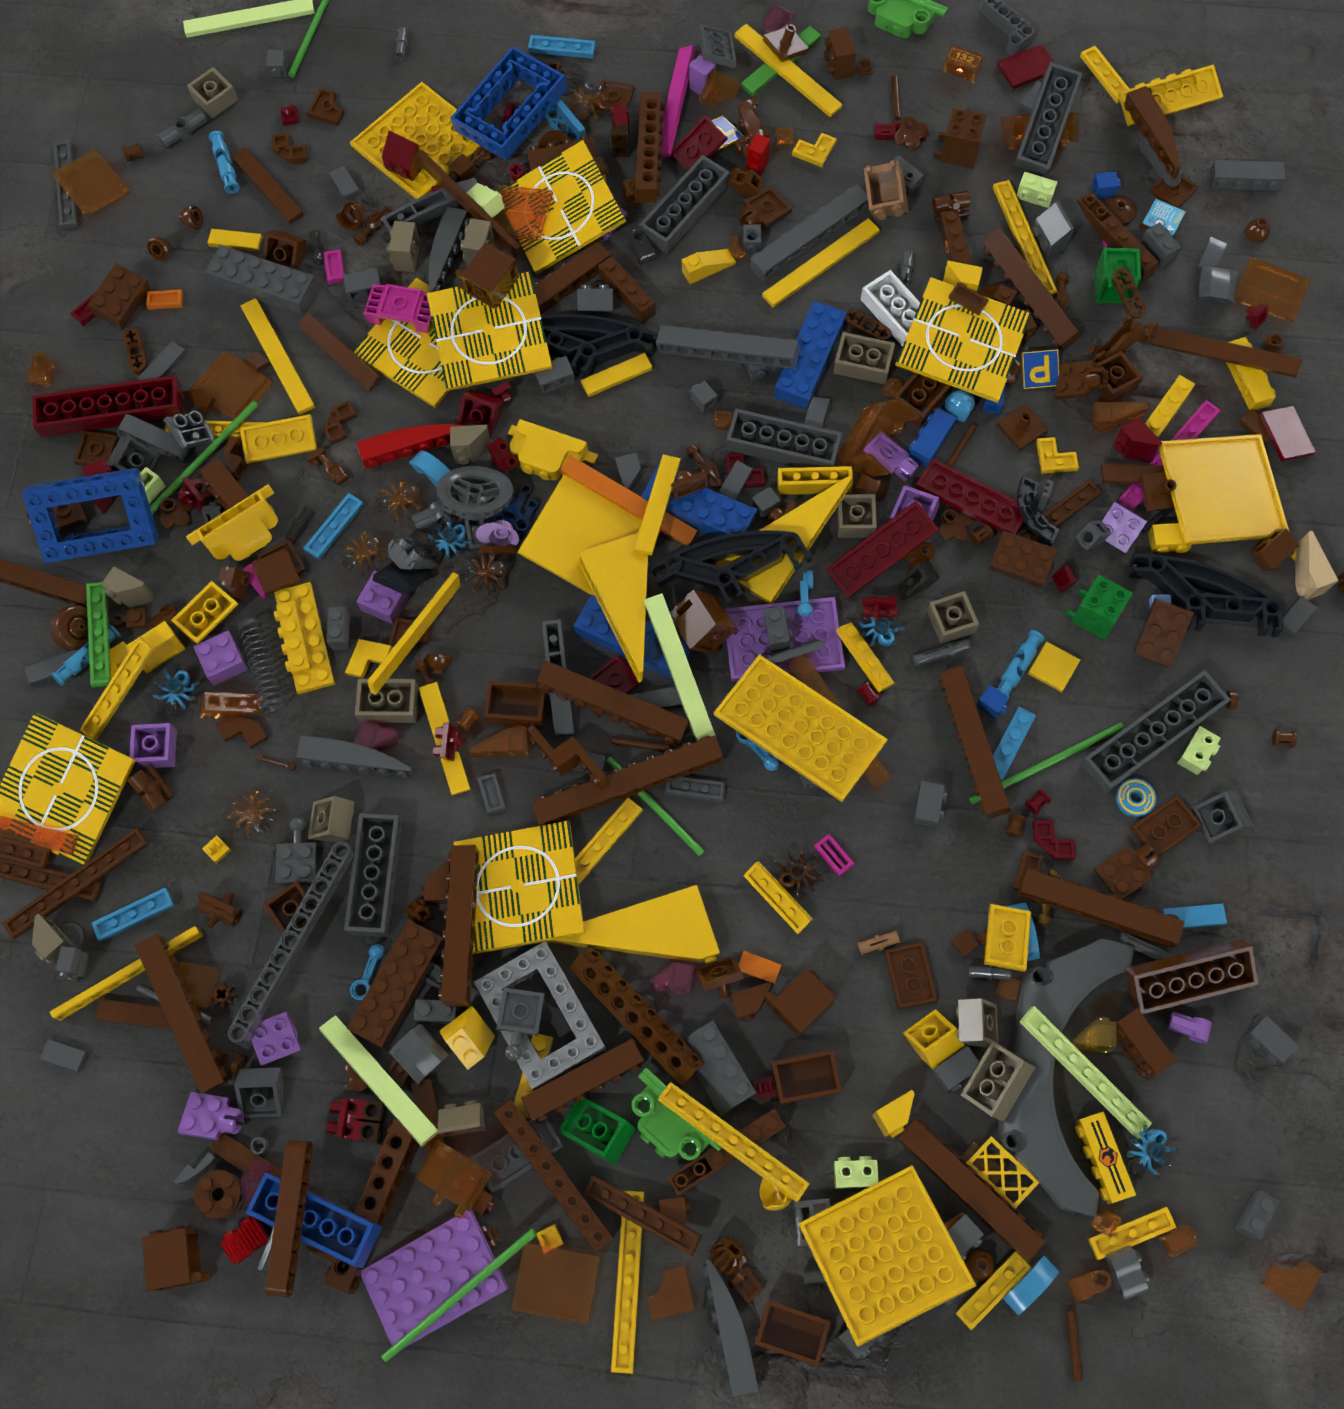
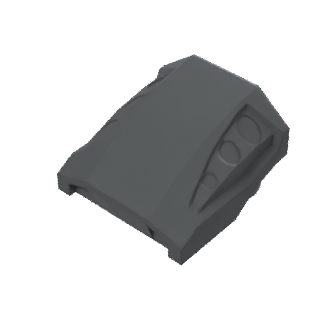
M1202 266L1197 299L1203 301L1214 300L1221 304L1229 303L1233 305L1235 303L1234 297L1238 271Z
M191 411L189 414L184 415L176 414L174 417H165L163 420L182 448L201 446L215 440L208 424L203 420L202 415L198 411Z
M402 536L400 539H392L388 544L389 557L400 569H432L438 565L416 539Z
M421 1023L411 1029L389 1051L417 1084L421 1083L437 1065L449 1057L447 1052Z

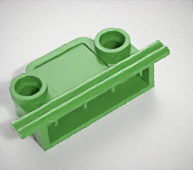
M868 0V11L876 15L875 25L901 38L910 37L912 32L916 34L926 33L931 24L937 19V15L944 17L948 11L947 7L931 0Z
M645 1068L638 1078L647 1087L640 1094L636 1095L632 1101L634 1113L641 1117L638 1121V1129L641 1132L639 1137L647 1144L652 1142L656 1146L654 1151L663 1159L666 1156L669 1159H676L681 1155L683 1159L693 1161L701 1156L710 1145L720 1151L721 1146L658 1101L659 1096L667 1086L649 1069Z

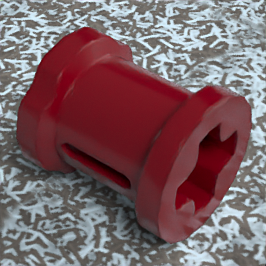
M513 164L509 167L511 183L516 181V178L519 179L524 176V167L521 164Z
M870 681L857 689V693L863 696L868 707L881 699V695L875 692Z
M1041 789L1036 791L1037 794L1034 797L1025 801V806L1035 815L1039 813V810L1045 804L1051 802L1047 793Z

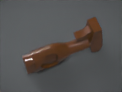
M323 447L316 449L306 457L307 462L310 465H316L317 468H319L318 461L320 460L325 465L326 475L333 483L341 485L348 480L347 471L339 463L331 462L326 457Z

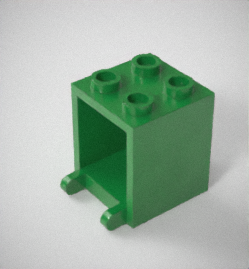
M1103 248L1094 272L1095 303H1122L1112 282L1113 274L1120 268H1125L1130 272L1138 288L1141 281L1140 249ZM1120 274L1117 277L1118 280L1121 279L1122 281L1125 278L1124 275L1121 276ZM1126 289L1124 291L1126 298L1133 297L1132 290Z
M1098 574L1088 592L1083 589H1079L1077 592L1078 595L1084 598L1077 612L1067 610L1065 614L1072 618L1071 622L1105 640L1133 593Z

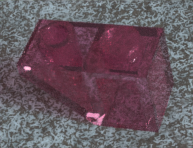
M368 721V723L361 722L353 743L380 752L400 742L401 738L397 730L391 727L384 729L379 727L378 724Z
M674 962L650 979V986L654 987L656 991L665 992L666 989L674 990L673 993L686 995V993L691 992L695 968L693 965Z

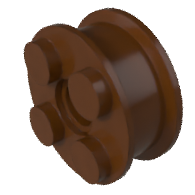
M214 1170L205 1174L197 1183L194 1191V1202L199 1212L213 1219L222 1220L232 1217L240 1210L245 1200V1187L242 1180L237 1175L225 1170ZM220 1189H223V1198L221 1200H217L216 1193Z

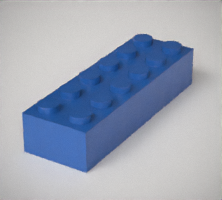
M813 301L796 339L800 347L796 368H783L775 386V399L808 410L812 397L816 392L845 326L847 312Z
M658 467L641 496L647 501L650 498ZM708 488L677 500L674 499L671 492L666 508L667 513L714 538L751 531L757 519V509Z
M591 595L574 624L575 634L626 658L596 597ZM645 620L643 666L673 680L652 622ZM678 635L688 659L692 650L688 647L683 637Z
M265 1172L246 1214L274 1227L281 1177ZM307 1190L301 1241L354 1267L363 1268L382 1226Z

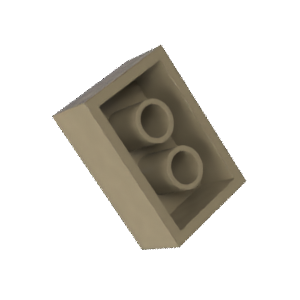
M842 332L833 374L886 385L895 343Z
M358 679L355 716L359 723H417L419 686L415 679H388L376 695L370 692L367 683L368 679Z
M992 1041L961 1096L990 1116L1004 1122L1036 1067Z

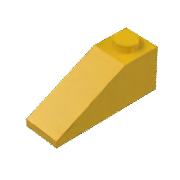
M728 249L697 252L682 259V272L689 284H692L736 264V261Z

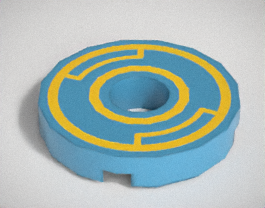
M1134 778L1126 780L1119 786L1116 791L1115 800L1121 812L1127 816L1138 818L1151 812L1156 803V795L1149 783ZM1131 794L1139 795L1140 802H1133Z

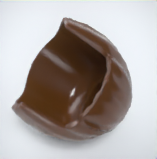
M357 201L346 202L341 208V212L336 214V220L345 229L357 230L365 223V210Z

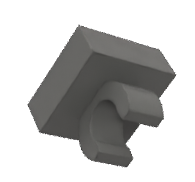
M210 502L209 506H202L201 512L205 523L223 513L221 505H218L217 502Z

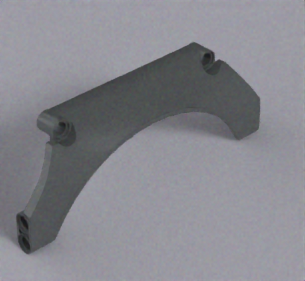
M1099 939L1073 952L1046 962V968L1035 967L1023 972L1010 1051L1036 1068L1005 1121L999 1120L995 1138L1007 1151L1016 1152L1015 1159L1035 1177L1058 1206V1209L1093 1218L1097 1216L1099 1192L1074 1161L1061 1133L1055 1111L1053 1097L1055 1057L1020 1021L1030 1007L1035 1006L1062 1033L1071 1014L1093 989L1111 977L1124 973L1125 968L1132 967L1134 947L1107 939ZM1033 973H1034V974L1036 975V977H1037V980H1036V981H1035L1034 978H1033ZM1007 1137L1010 1138V1145H1009V1146L1007 1145V1142H1006Z

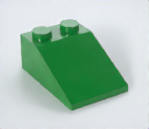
M586 1098L573 1105L558 1130L563 1136L613 1166L616 1165L636 1131L627 1120Z

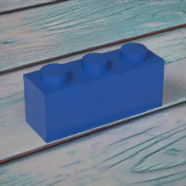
M939 408L934 413L931 412L927 418L926 427H921L917 435L919 438L917 441L913 440L909 447L911 451L909 457L927 467L954 428L957 417Z

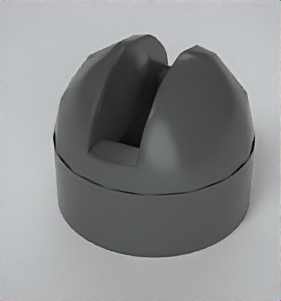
M264 1137L254 1138L250 1145L251 1151L254 1154L266 1153L269 1149V1141ZM257 1144H264V1147L257 1148Z

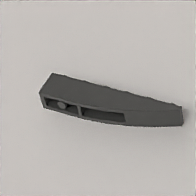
M471 178L457 184L467 192L477 184L475 178ZM441 188L415 199L381 218L390 235V229L393 228L394 221L415 222L416 228L444 214L447 206L456 208L460 204L444 188Z
M447 206L431 249L429 260L430 292L442 290L443 282L447 280L448 270L452 268L454 256H457L460 242L462 239L464 240L465 226L470 221L466 210Z
M561 619L543 621L542 628L546 661L567 669ZM550 693L555 736L574 734L571 701L560 700L555 694Z
M302 735L300 737L296 758L303 766L313 767V765H320L324 769L337 767L342 771H351L353 769L364 774L377 772L381 776L394 774L399 778L414 777L411 767L377 750L341 740Z
M706 1259V1264L702 1265L704 1277L710 1280L711 1287H707L709 1301L714 1300L715 1309L711 1310L713 1323H718L720 1332H716L718 1346H723L724 1355H720L722 1368L728 1371L729 1378H725L727 1393L732 1392V1396L735 1397L758 1392L750 1346L742 1320L723 1279L715 1266H713L711 1260Z

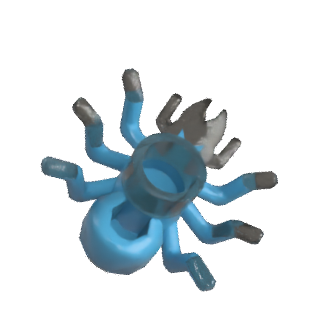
M447 516L448 527L444 528L442 532L438 525L433 523V526L443 540L434 539L428 533L424 534L433 543H439L438 545H430L425 548L428 550V553L432 552L430 556L436 558V562L442 558L443 548L446 550L445 561H448L450 559L449 547H451L456 555H461V552L454 546L457 545L465 548L467 544L472 543L471 540L464 541L467 538V531L464 525L458 524L453 528L451 527L450 516Z
M860 612L859 615L863 620L872 623L863 624L861 620H855V623H858L861 628L873 627L868 632L863 631L859 633L860 636L864 635V637L874 633L870 644L871 647L874 646L877 637L880 645L891 646L895 640L894 633L906 629V627L890 628V624L896 618L888 620L881 617L880 621H875L874 617H864Z
M163 668L162 671L168 679L166 687L156 681H153V685L170 693L163 696L153 694L150 695V698H157L159 700L168 698V700L160 704L157 710H161L162 713L166 710L165 713L167 715L173 712L172 715L175 716L178 712L175 701L177 700L182 710L186 711V706L179 696L189 701L195 700V696H187L184 693L194 691L195 686L199 685L200 682L197 681L190 688H187L191 684V678L186 671L179 670L174 675V678H171L166 668Z
M1144 1125L1143 1131L1139 1132L1143 1144H1139L1135 1138L1131 1140V1143L1142 1151H1127L1128 1158L1138 1155L1140 1159L1130 1160L1126 1168L1129 1169L1131 1166V1172L1133 1174L1137 1173L1136 1176H1140L1143 1179L1147 1163V1168L1159 1180L1161 1177L1152 1167L1151 1158L1170 1169L1172 1166L1163 1161L1162 1158L1165 1156L1166 1151L1177 1152L1178 1148L1164 1147L1167 1141V1134L1160 1129L1148 1131V1126Z

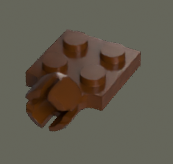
M769 186L744 202L746 209L739 213L738 220L742 227L747 224H761L766 229L790 214L792 207Z
M1093 360L1062 363L1054 397L1056 399L1088 397L1091 390L1107 386L1108 382H1100L1109 380L1108 371L1103 366L1096 367V363Z
M81 502L51 507L54 508L55 512L53 514L57 526H60L59 531L88 522ZM29 517V519H28L29 524H30V526L33 528L32 523H31V520H30V517Z
M1147 844L1136 851H1132L1127 846L1094 870L1112 894L1119 896L1120 900H1123L1153 879L1149 871L1159 864L1160 859L1156 853L1148 859L1146 858L1153 851Z

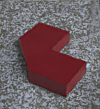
M743 453L725 455L728 475L737 460L745 464ZM753 468V472L744 487H765L764 469Z
M1053 820L1032 821L1033 841L1054 860L1076 859L1075 840L1055 839Z

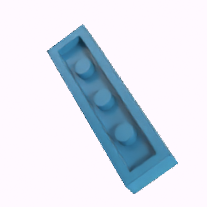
M530 35L528 52L593 59L596 42Z
M348 493L304 547L305 552L320 561L362 509L364 503Z
M1018 707L993 755L1001 782L1036 717L1035 714L1021 707Z
M165 887L91 924L98 941L102 942L175 907L169 890Z

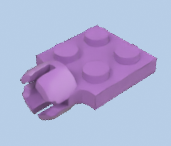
M882 431L863 450L870 458L878 462L883 469L891 474L895 472L903 481H907L914 474L915 470L918 469V464L908 457L909 454Z
M191 1092L177 1132L180 1135L218 1141L222 1133L236 1134L240 1132L242 1126L236 1125V1122L244 1123V1112L239 1108L230 1107L231 1099L228 1097Z

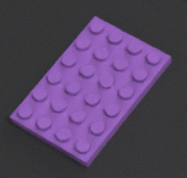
M835 597L809 600L813 611L808 617H803L798 613V606L801 601L725 608L724 610L739 631L736 635L732 634L726 640L731 681H739L759 654L765 658L766 655L774 653L770 652L763 621V610L782 606L783 611L788 614L789 623H786L787 630L791 629L793 639L790 641L789 648L815 639L822 640L825 647L774 663L776 666L790 675L845 670L841 638L836 633L839 623Z
M468 1209L363 1269L361 1277L391 1345L393 1346L495 1260L472 1209ZM500 1268L496 1269L407 1346L508 1290L509 1287Z

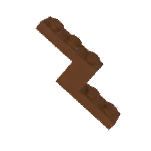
M534 725L527 728L530 735L528 737L529 741L534 747L538 746L540 748L538 752L544 760L546 758L549 759L550 762L548 764L554 772L558 771L564 776L580 765L584 772L588 770L590 773L589 777L595 785L598 783L602 788L609 785L605 774L573 736L553 749Z

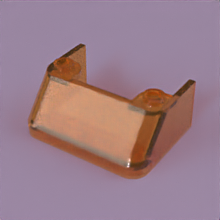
M1069 112L1058 146L1069 145L1070 141L1079 142L1078 112ZM1030 115L1001 117L1004 146H1008V149H1018Z
M902 398L869 404L860 414L838 453L837 460L842 465L852 466V470L861 474H867L870 477L888 475L889 471L871 453L867 454L864 452V448L881 431L888 437L890 434L900 433L904 429L906 421L918 420L920 416Z

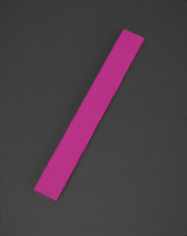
M694 45L680 48L678 51L664 110L663 134H660L663 136V144L659 146L662 147V158L659 159L671 157L689 80V65L695 55L696 48Z
M1205 400L1170 441L1197 439L1221 410ZM1160 453L1149 465L1163 466ZM1131 484L1118 501L1134 511L1144 500L1141 485Z

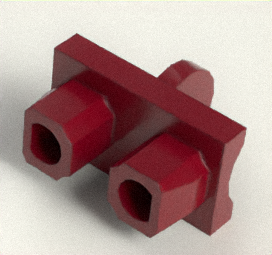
M502 436L486 445L492 456L490 459L492 462L495 461L500 472L507 473L518 465V461L510 452L509 446Z
M188 477L182 478L184 486L179 491L178 501L182 505H194L201 512L202 506L212 502V495L207 490L199 493L203 485L198 478L189 480Z
M869 596V598L862 599L864 617H874L875 621H880L881 617H898L895 596H888L887 598Z
M443 723L442 727L435 728V737L442 739V743L433 747L434 756L447 761H454L455 752H459V746L465 745V740L460 739L461 733L457 732L458 727L452 726L450 723Z

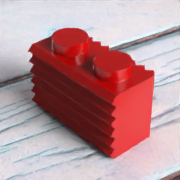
M755 134L747 148V168L749 170L753 169L758 175H762L769 162L770 138Z
M249 1216L241 1222L242 1226L238 1230L232 1229L223 1236L224 1240L220 1242V1245L233 1265L240 1264L268 1242L271 1233L263 1221Z

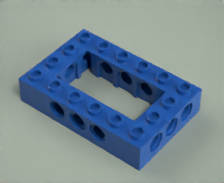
M512 46L452 115L450 119L454 130L507 161L568 90L565 75ZM521 79L535 87V90L529 97L525 98V102L519 109L514 111L513 116L508 121H505L502 126L504 132L495 128L493 124L490 125L483 120L514 84Z
M139 467L27 486L22 492L44 563L156 544L159 538ZM117 495L122 496L130 524L120 528L110 529L109 527L102 531H88L85 534L79 535L69 534L62 541L59 532L60 526H57L53 514L55 511L51 507Z

